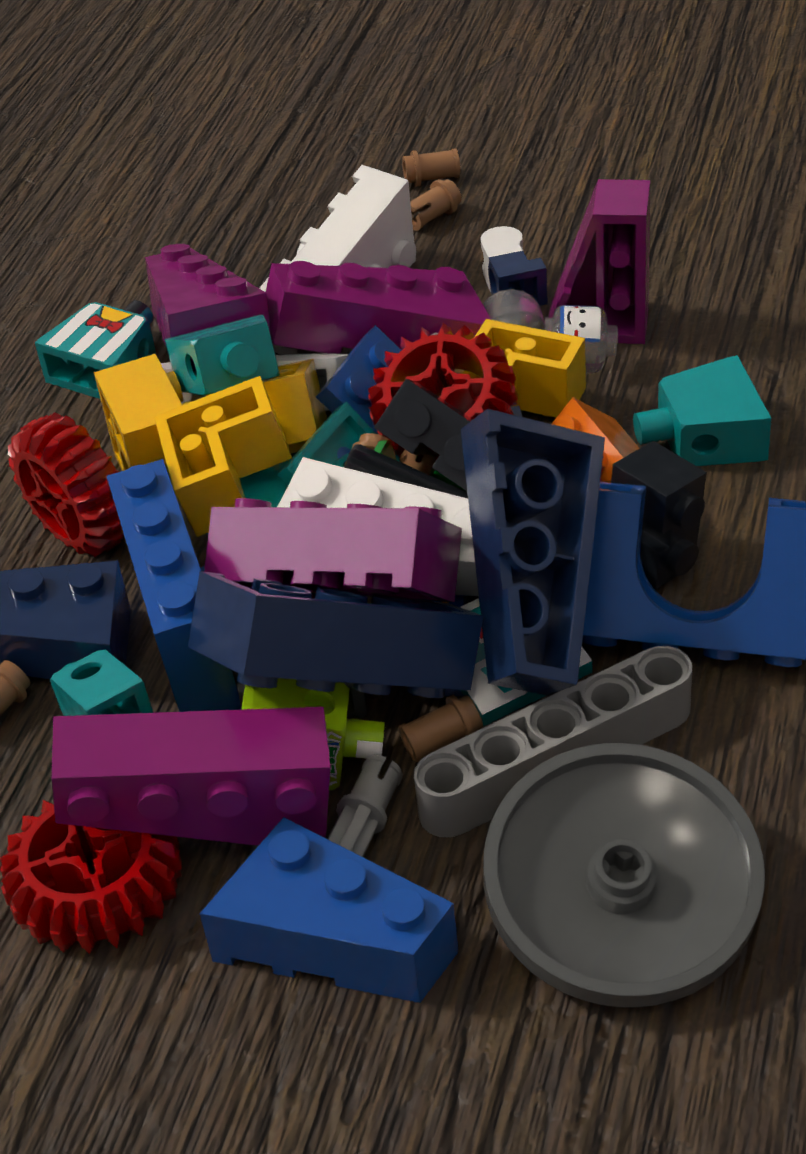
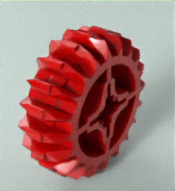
M444 322L437 335H430L429 331L421 327L420 339L411 343V341L401 336L400 345L402 350L399 353L385 351L384 361L387 367L373 369V379L376 385L368 388V398L372 404L369 408L370 417L374 425L377 424L405 379L418 382L471 419H475L486 409L514 415L511 407L518 404V393L515 388L516 376L512 366L508 365L505 352L500 349L499 345L493 346L491 339L484 332L474 337L472 330L468 329L466 325L453 335L451 328ZM455 369L470 371L481 378L471 379L470 374L456 373ZM392 441V448L395 454L401 457L405 449ZM428 448V451H430L435 457V460H437L440 455L432 449ZM418 455L416 462L421 463L423 455Z
M56 412L40 417L37 420L34 419L21 427V431L11 437V444L8 445L9 467L15 473L14 482L20 487L23 493L22 498L32 508V514L36 515L43 523L44 529H48L55 538L64 542L66 546L74 547L78 554L86 552L96 557L103 551L108 552L120 544L121 539L125 536L107 480L108 475L118 473L119 471L116 470L111 462L112 456L106 455L102 450L99 440H93L89 436L86 427L82 425L77 426L74 419L67 415L63 417Z
M43 800L42 814L39 817L22 816V832L7 836L8 853L0 857L2 864L0 871L3 876L1 879L3 883L1 889L5 901L10 906L15 921L21 925L23 930L29 929L31 936L36 938L39 944L52 939L54 945L58 946L63 953L76 941H79L80 946L90 954L99 940L107 939L109 943L117 948L120 934L128 930L142 936L145 926L143 919L145 917L163 919V909L165 907L163 901L176 898L178 886L176 879L182 876V860L178 850L180 844L176 836L55 823L54 804ZM89 860H93L96 869L94 874L90 873Z

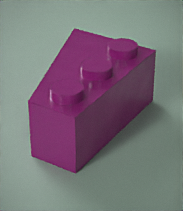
M598 179L550 304L546 331L560 333V307L563 305L598 306L601 310L600 342L593 343L645 344L649 311L650 180Z

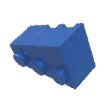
M284 817L200 912L213 962L233 966L235 959L265 964L272 966L273 973L294 978L296 972L300 971L334 978L335 985L338 987L421 1003L459 952L454 904Z

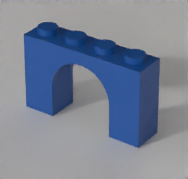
M161 459L144 465H135L127 470L108 475L107 480L179 712L241 710L239 694L232 670L188 647L201 569L164 460Z
M600 482L583 643L609 647L617 645L618 639L642 642V649L644 650L656 646H670L677 649L678 646L703 648L702 654L704 656L719 660L739 659L740 653L765 655L764 661L771 665L782 667H798L802 665V659L806 660V501L769 498L763 557L756 580L749 590L735 602L719 609L695 611L674 605L663 598L652 587L643 570L640 547L646 486Z

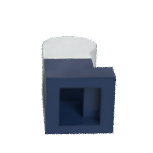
M507 226L494 227L485 231L481 236V248L484 256L482 265L483 275L500 314L547 305L546 266L542 258L527 259L523 252L522 233L518 229Z

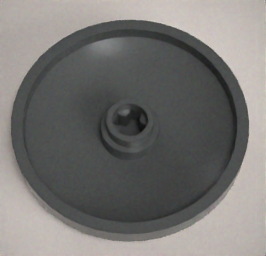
M604 743L588 745L558 754L529 771L511 788L497 808L489 826L484 849L483 877L486 902L499 935L515 957L535 976L559 991L583 1001L613 1007H646L676 1001L697 992L721 976L735 962L745 948L758 918L764 893L765 869L760 842L748 815L734 795L710 773L689 760L658 748L629 743Z

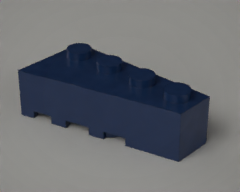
M199 572L188 647L237 672V681L239 683L260 688H276L278 678L296 679V685L315 691L332 692L335 690L336 682L353 683L352 688L357 691L375 695H389L392 686H407V692L428 698H444L445 689L471 691L483 615L449 603L373 594L371 604H368L367 596L318 586L316 587L315 599L311 598V591L282 585L279 581L253 578L252 589L226 579L223 574Z

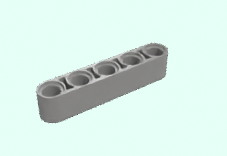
M656 646L646 649L578 682L576 686L561 690L428 754L419 761L414 771L418 816L422 827L430 834L438 837H455L492 820L497 808L511 788L542 762L558 754L588 745L604 743L642 745L680 726L687 720L691 709L692 662L688 655L680 649L670 646Z

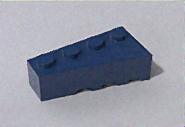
M486 409L461 429L480 613L484 616L482 632L488 684L549 695L576 686L578 683L605 437Z
M118 560L0 571V664L4 660H8L22 669L28 677L50 679L54 673L60 671L65 665L77 662L98 650L106 649L126 666L131 608Z

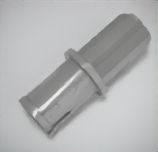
M380 755L370 756L364 761L362 771L351 793L344 795L339 800L336 809L339 817L327 838L361 857L364 856L373 835L384 829L387 822L385 810L403 777L401 768L392 760L382 780L379 779L377 776L386 757Z

